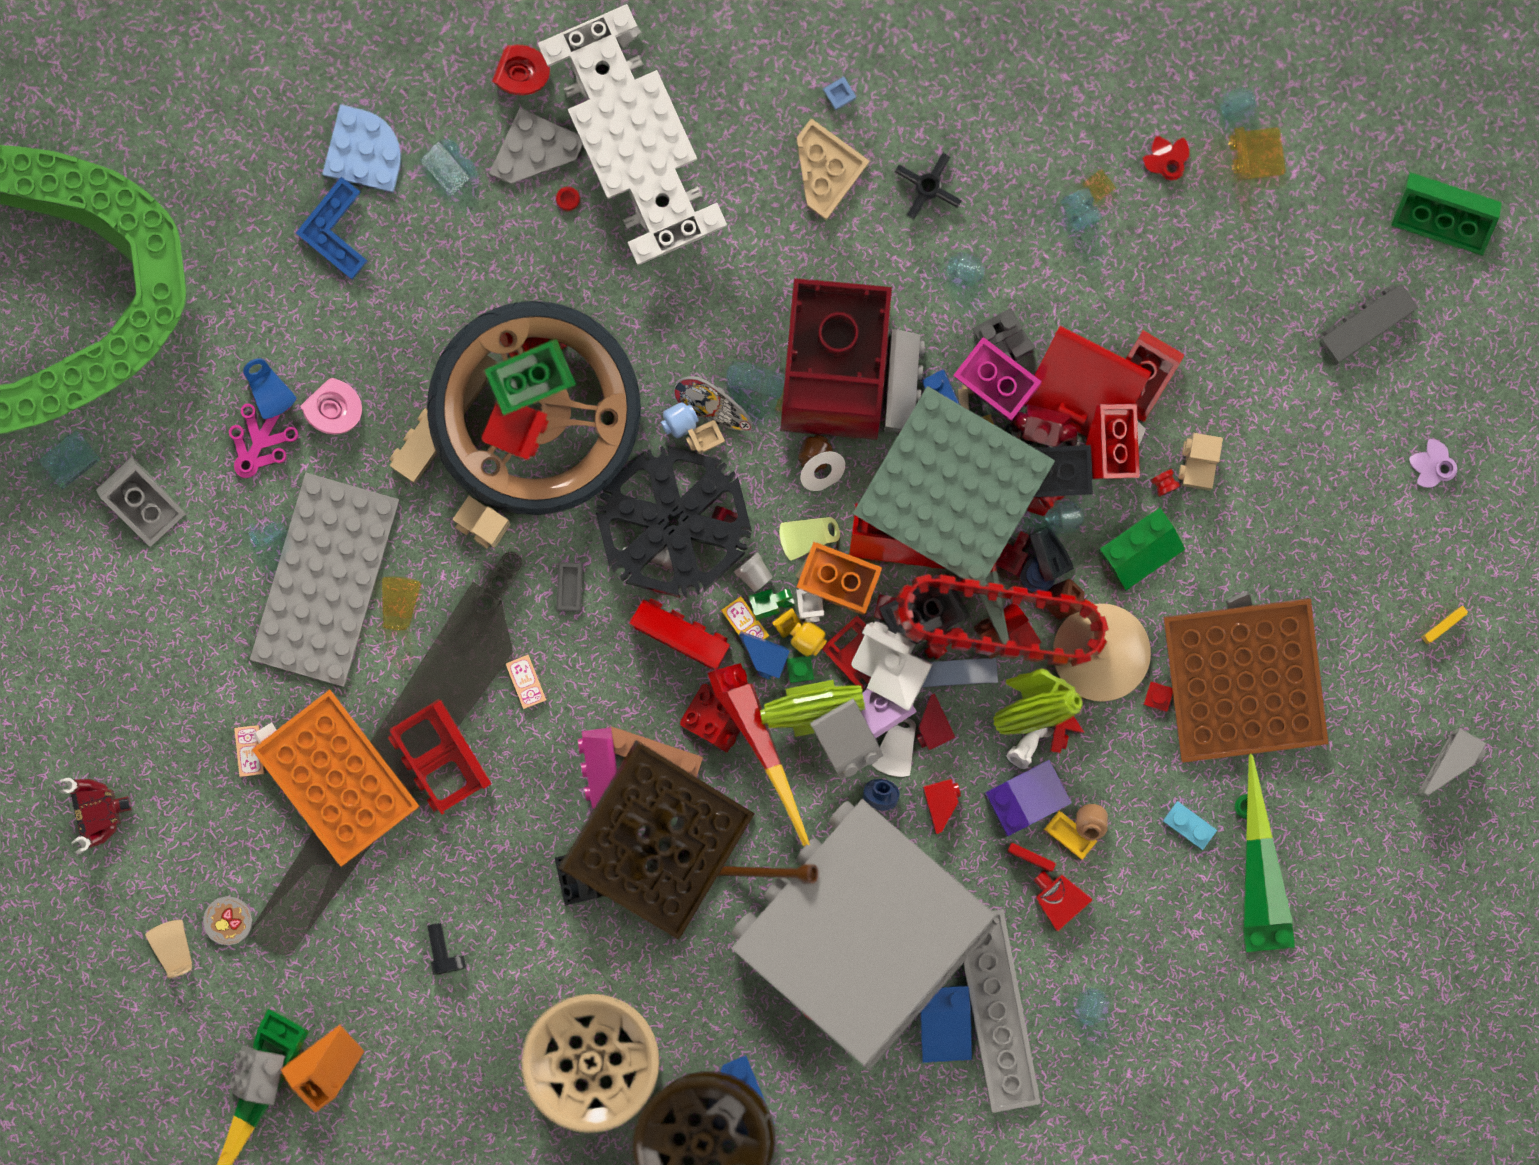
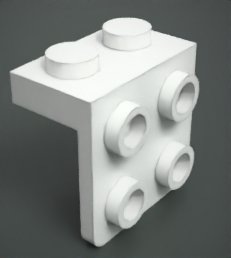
M877 621L875 623L871 622L866 624L862 632L865 636L854 656L852 667L872 677L886 646L906 656L911 654L915 644L909 641V637L897 632L894 634L890 632L886 625Z

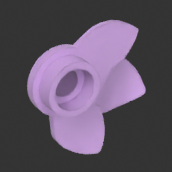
M1435 439L1428 440L1427 452L1417 453L1409 458L1412 467L1421 473L1417 484L1423 487L1430 488L1436 486L1440 481H1449L1457 473V465L1453 459L1449 458L1447 447ZM1441 465L1448 466V473L1444 474L1440 471Z

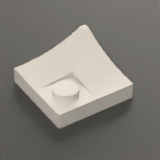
M886 646L867 688L909 711L933 664L912 654L905 656Z

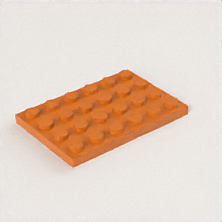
M328 690L251 749L341 867L420 807L331 690Z

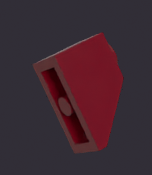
M935 693L929 696L918 727L919 734L916 735L921 747H927L928 751L956 738Z

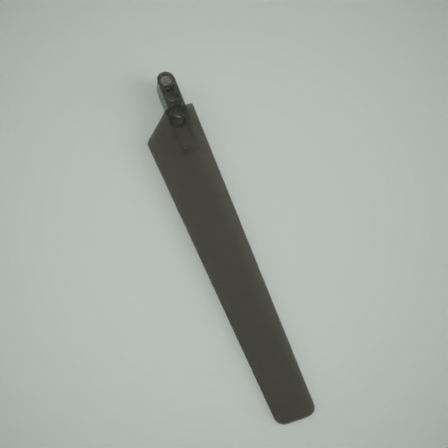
M507 552L501 557L483 587L474 582L471 583L370 741L409 793L416 785L414 778L417 775L413 768L408 771L401 760L405 755L400 747L396 750L388 738L392 735L389 729L438 699L442 701L458 728L513 653L502 600L523 568L522 557L516 552ZM514 556L519 561L518 567L509 570L506 568L505 562L509 557ZM497 577H502L505 580V587L502 590H495L492 587V582ZM483 598H490L492 601V607L488 611H482L479 607V602ZM427 719L400 735L401 741L412 758H418L441 742L433 725ZM313 831L252 927L253 937L280 955L292 953L371 845L341 867Z

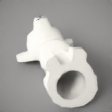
M1044 728L1028 733L1019 741L1017 746H1013L1006 756L1007 759L1021 769L1028 768V765L1031 763V756L1038 746L1039 738L1051 736L1054 730L1052 728Z

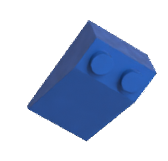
M969 986L942 987L920 1012L923 1063L972 1060Z

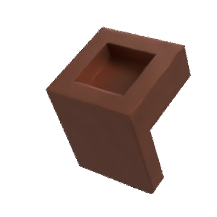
M1071 579L1055 584L1046 591L1051 592L1052 597L1055 598L1060 594L1076 596V601L1080 602L1084 600L1085 591ZM1045 605V608L1059 620L1079 612L1074 609H1069L1068 613L1060 612V607Z

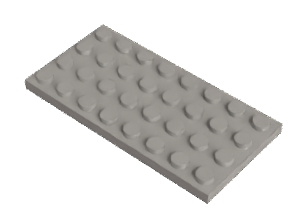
M305 473L250 660L345 687L399 505V499Z

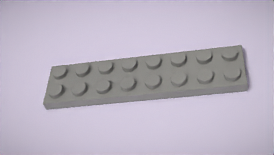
M1003 909L992 911L1000 921L963 963L967 986H969V996L992 1113L1041 1104Z

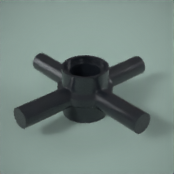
M942 153L931 173H925L921 176L900 164L898 165L894 173L915 184V190L918 194L906 214L907 217L915 220L925 201L936 197L958 209L962 200L942 189L939 179L951 158L950 156ZM925 181H931L935 185V189L931 192H926L921 185Z

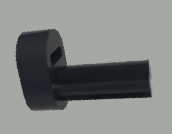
M442 923L428 925L427 928L434 961L430 962L432 974L439 975L466 969L464 956L448 958Z

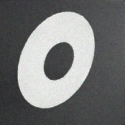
M823 452L814 456L802 469L800 476L802 485L808 490L820 491L834 484L844 473V458L836 452ZM825 463L831 465L832 471L829 476L824 479L815 478L814 471L819 465Z

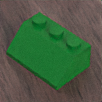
M1159 507L1100 548L1098 552L1125 591H1127L1183 552L1185 547L1174 526Z

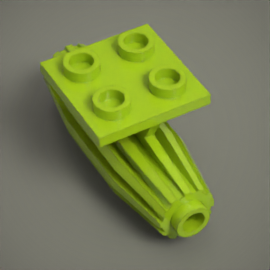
M1036 669L1027 674H1018L1017 677L1006 679V684L1021 692L1023 699L1017 700L997 711L993 717L994 726L1000 734L1004 735L1025 734L1055 726L1078 714L1082 708V699L1076 694L1074 686L1066 683L1064 679L1050 674L1048 670Z
M834 680L785 689L787 696L764 704L765 709L760 710L762 723L768 724V728H793L794 736L798 737L814 734L815 732L810 723L846 702L854 699L860 711L865 710V703L861 685L835 686Z

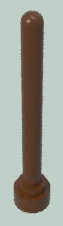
M803 864L798 869L723 866L718 876L797 878L804 884H815L819 877V870L815 864Z

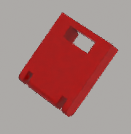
M856 616L827 642L822 650L855 686L861 685L863 690L865 688L859 680L862 678L869 684L872 677L852 667L854 656L865 636L862 632L866 626ZM852 628L858 635L840 651L834 643Z

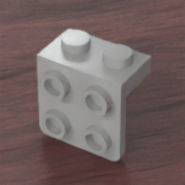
M242 1046L241 1051L239 1050L236 1055V1073L230 1081L232 1094L244 1100L274 1105L285 1056Z

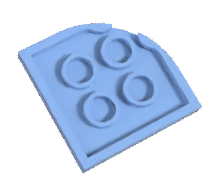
M340 105L322 175L335 179H340L342 176L351 183L394 193L400 170L401 151L393 130L384 120L371 112Z

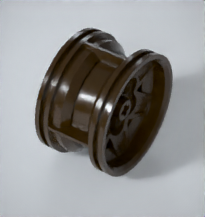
M699 1071L684 1075L667 1085L652 1098L642 1111L633 1136L635 1165H666L661 1153L671 1156L668 1165H685L683 1158L687 1155L695 1159L696 1165H708V1161L711 1159L717 1160L720 1165H770L774 1155L776 1140L773 1118L767 1104L759 1093L748 1083L736 1076L719 1071ZM699 1097L714 1098L720 1101L711 1109H706ZM673 1108L676 1123L663 1124L667 1114ZM691 1113H698L701 1116L702 1121L700 1125H693L690 1122L689 1116ZM717 1116L723 1117L726 1121V1127L723 1129L717 1128L714 1125V1118ZM740 1118H742L746 1125L749 1137L735 1131ZM675 1133H683L686 1136V1143L683 1145L677 1144L674 1140ZM701 1138L703 1141L708 1140L709 1144L706 1148L699 1144ZM725 1140H732L735 1143V1151H726L723 1147V1142Z

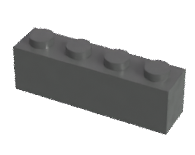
M1392 284L1381 292L1383 297L1379 300L1370 299L1362 305L1364 310L1356 315L1353 311L1342 319L1344 324L1338 328L1332 325L1322 332L1324 337L1319 342L1335 365L1419 308L1402 284L1397 287Z

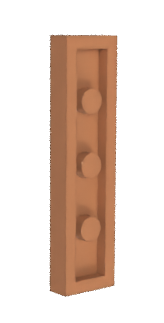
M610 726L615 754L626 757L633 743L637 740L697 777L703 757Z

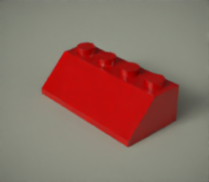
M854 515L849 555L860 559L865 558L946 569Z
M652 598L649 601L643 599L629 622L630 627L712 670L719 669L730 648V644L726 643L728 638L717 632L714 635L705 632L707 627L696 621H693L692 624L684 621L685 616L673 609L670 613L661 609L663 604Z

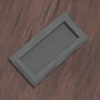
M559 562L556 611L581 612L583 563Z

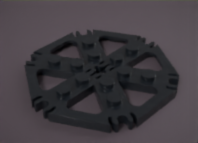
M662 446L660 447L661 455L659 457L652 456L650 449L647 451L649 459L647 461L644 457V452H642L603 489L600 498L608 501V504L606 506L597 505L596 508L598 512L606 514L596 512L609 567L612 565L611 569L613 572L619 568L625 569V572L620 576L622 581L626 580L625 583L628 585L680 598L679 588H681L682 594L686 598L688 597L687 588L694 587L698 595L700 594L699 583H701L705 592L745 555L744 550H747L748 546L741 543L740 539L742 537L751 538L749 531L752 532L738 477L735 479L736 474L734 471L727 476L722 474L727 468L725 462L722 463L720 459L667 446L669 455L666 456L665 449ZM678 460H683L705 467V475L680 498L673 464ZM646 470L650 476L656 503L623 495L621 487L637 471ZM724 492H730L733 495L738 514L735 522L728 523L701 515ZM680 517L678 519L679 525L668 526L670 524L669 518L675 519ZM612 520H618L647 529L626 549L618 550L614 547L609 525ZM691 540L724 548L727 554L709 572H701L697 566ZM667 546L674 578L670 582H664L643 576L641 570Z

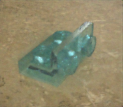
M449 139L438 141L420 159L421 163L451 197L455 196L471 179L479 175L475 170L476 167L473 162L465 158L461 154L459 146Z

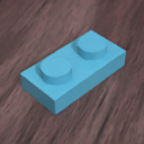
M1178 801L1163 820L1164 823L1201 850L1205 848L1217 831Z

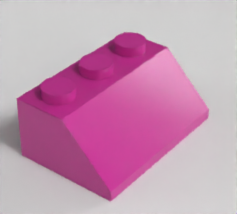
M611 727L582 731V739H578L579 753H584L585 762L581 763L583 778L588 777L589 786L584 787L586 801H591L592 808H595L617 772Z

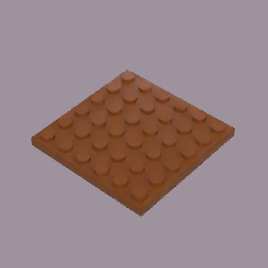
M1311 598L1163 617L1182 763L1329 744Z

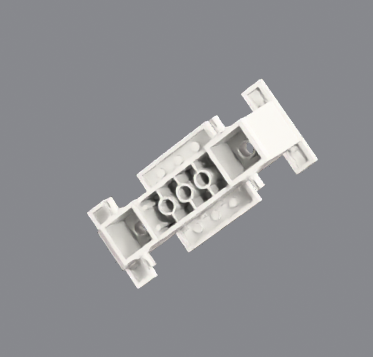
M626 4L538 43V46L548 67L565 59H570L571 66L576 74V83L563 89L567 98L581 92L587 101L569 108L568 113L607 199L629 190L635 205L636 214L623 219L626 229L640 223L647 232V234L628 242L637 265H641L727 227V223L717 203L697 212H694L690 201L702 196L699 187L685 192L676 172V169L697 160L658 71L656 70L638 79H634L630 70L643 65L639 55L626 61L616 40V37L637 28L631 11ZM605 64L609 67V72L605 75H600L596 72L597 66ZM660 196L667 197L669 204L666 207H659L655 203L656 199Z

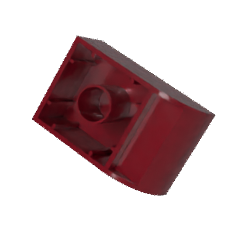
M794 278L780 431L871 440L878 439L892 287Z

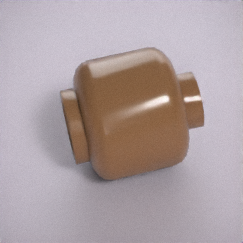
M1087 804L1079 808L1076 814V831L1081 837L1093 841L1100 839L1106 834L1108 813L1102 806Z

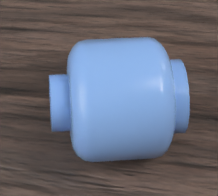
M681 402L663 412L664 420L661 421V425L667 435L671 433L675 438H680L688 434V430L693 429L694 431L696 429V422L699 420L692 406Z

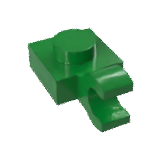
M768 589L749 596L756 621L779 614L778 607L788 608L795 605L790 589H785L776 594H773L772 589Z

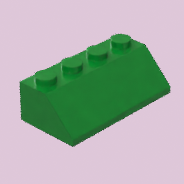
M1409 172L1391 226L1483 256L1499 220L1502 202Z

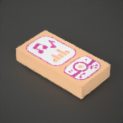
M529 655L506 663L523 709L546 701Z
M260 726L234 728L239 776L265 774L263 764L251 750L259 744L254 733L260 730Z

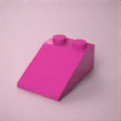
M984 337L953 375L1010 423L1041 385V381Z

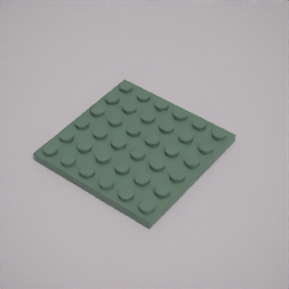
M927 386L853 514L963 579L977 580L979 585L982 586L1055 460Z

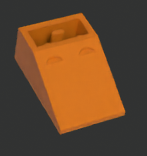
M339 1025L283 1067L281 1071L291 1088L316 1113L337 1096L363 1055L364 1050Z

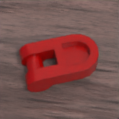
M955 627L944 635L958 637L959 633L965 632L961 628ZM949 644L942 648L929 646L924 650V653L929 659L934 656L937 660L947 652L945 647Z

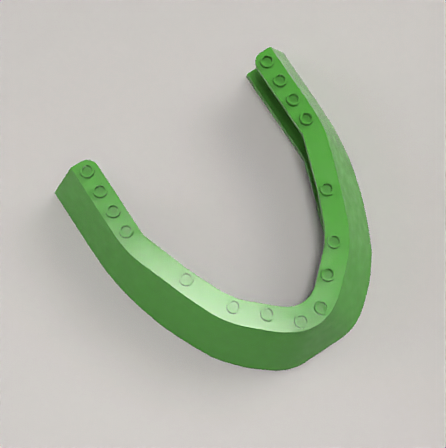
M0 144V205L57 217L95 231L133 263L136 285L135 297L113 328L99 342L64 358V360L32 376H27L12 384L0 385V434H5L42 424L90 403L135 375L160 350L177 325L186 302V283L178 229L168 212L143 188L112 169L78 159L77 157L44 149Z

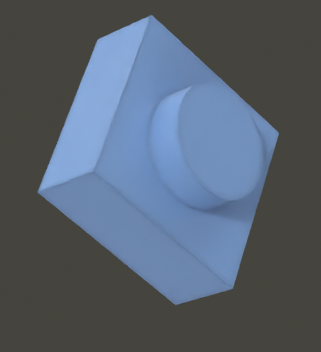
M845 77L823 88L835 111L856 99Z

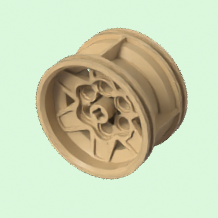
M599 994L575 996L550 1008L538 1019L531 1029L523 1051V1077L527 1090L536 1106L554 1122L578 1131L606 1130L631 1118L648 1099L654 1088L659 1070L658 1046L646 1020L627 1003ZM595 1016L588 1028H584L575 1018ZM620 1026L628 1033L633 1043L618 1042ZM597 1032H604L607 1035L608 1042L606 1045L598 1046L594 1042V1036ZM578 1035L583 1039V1046L580 1049H573L570 1046L569 1040L572 1036ZM554 1037L559 1050L546 1055L549 1042ZM612 1052L621 1053L623 1056L622 1064L618 1066L612 1065L609 1061L610 1054ZM594 1056L595 1062L598 1063L597 1067L586 1068L587 1063L584 1062V1059ZM568 1058L573 1062L574 1068L571 1072L561 1070L560 1062L562 1059ZM637 1070L634 1082L628 1090L622 1076ZM601 1076H611L613 1086L609 1089L602 1088L599 1083ZM584 1078L588 1081L589 1087L587 1091L579 1092L576 1090L575 1082L577 1079ZM550 1082H561L564 1084L562 1097L556 1093ZM594 1097L599 1098L606 1105L601 1108H587Z

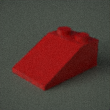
M1144 330L1126 357L1127 360L1151 371L1149 379L1135 403L1137 404V418L1145 422L1184 357L1183 353Z
M1137 404L1097 405L1086 445H1091L1092 480L1140 478Z

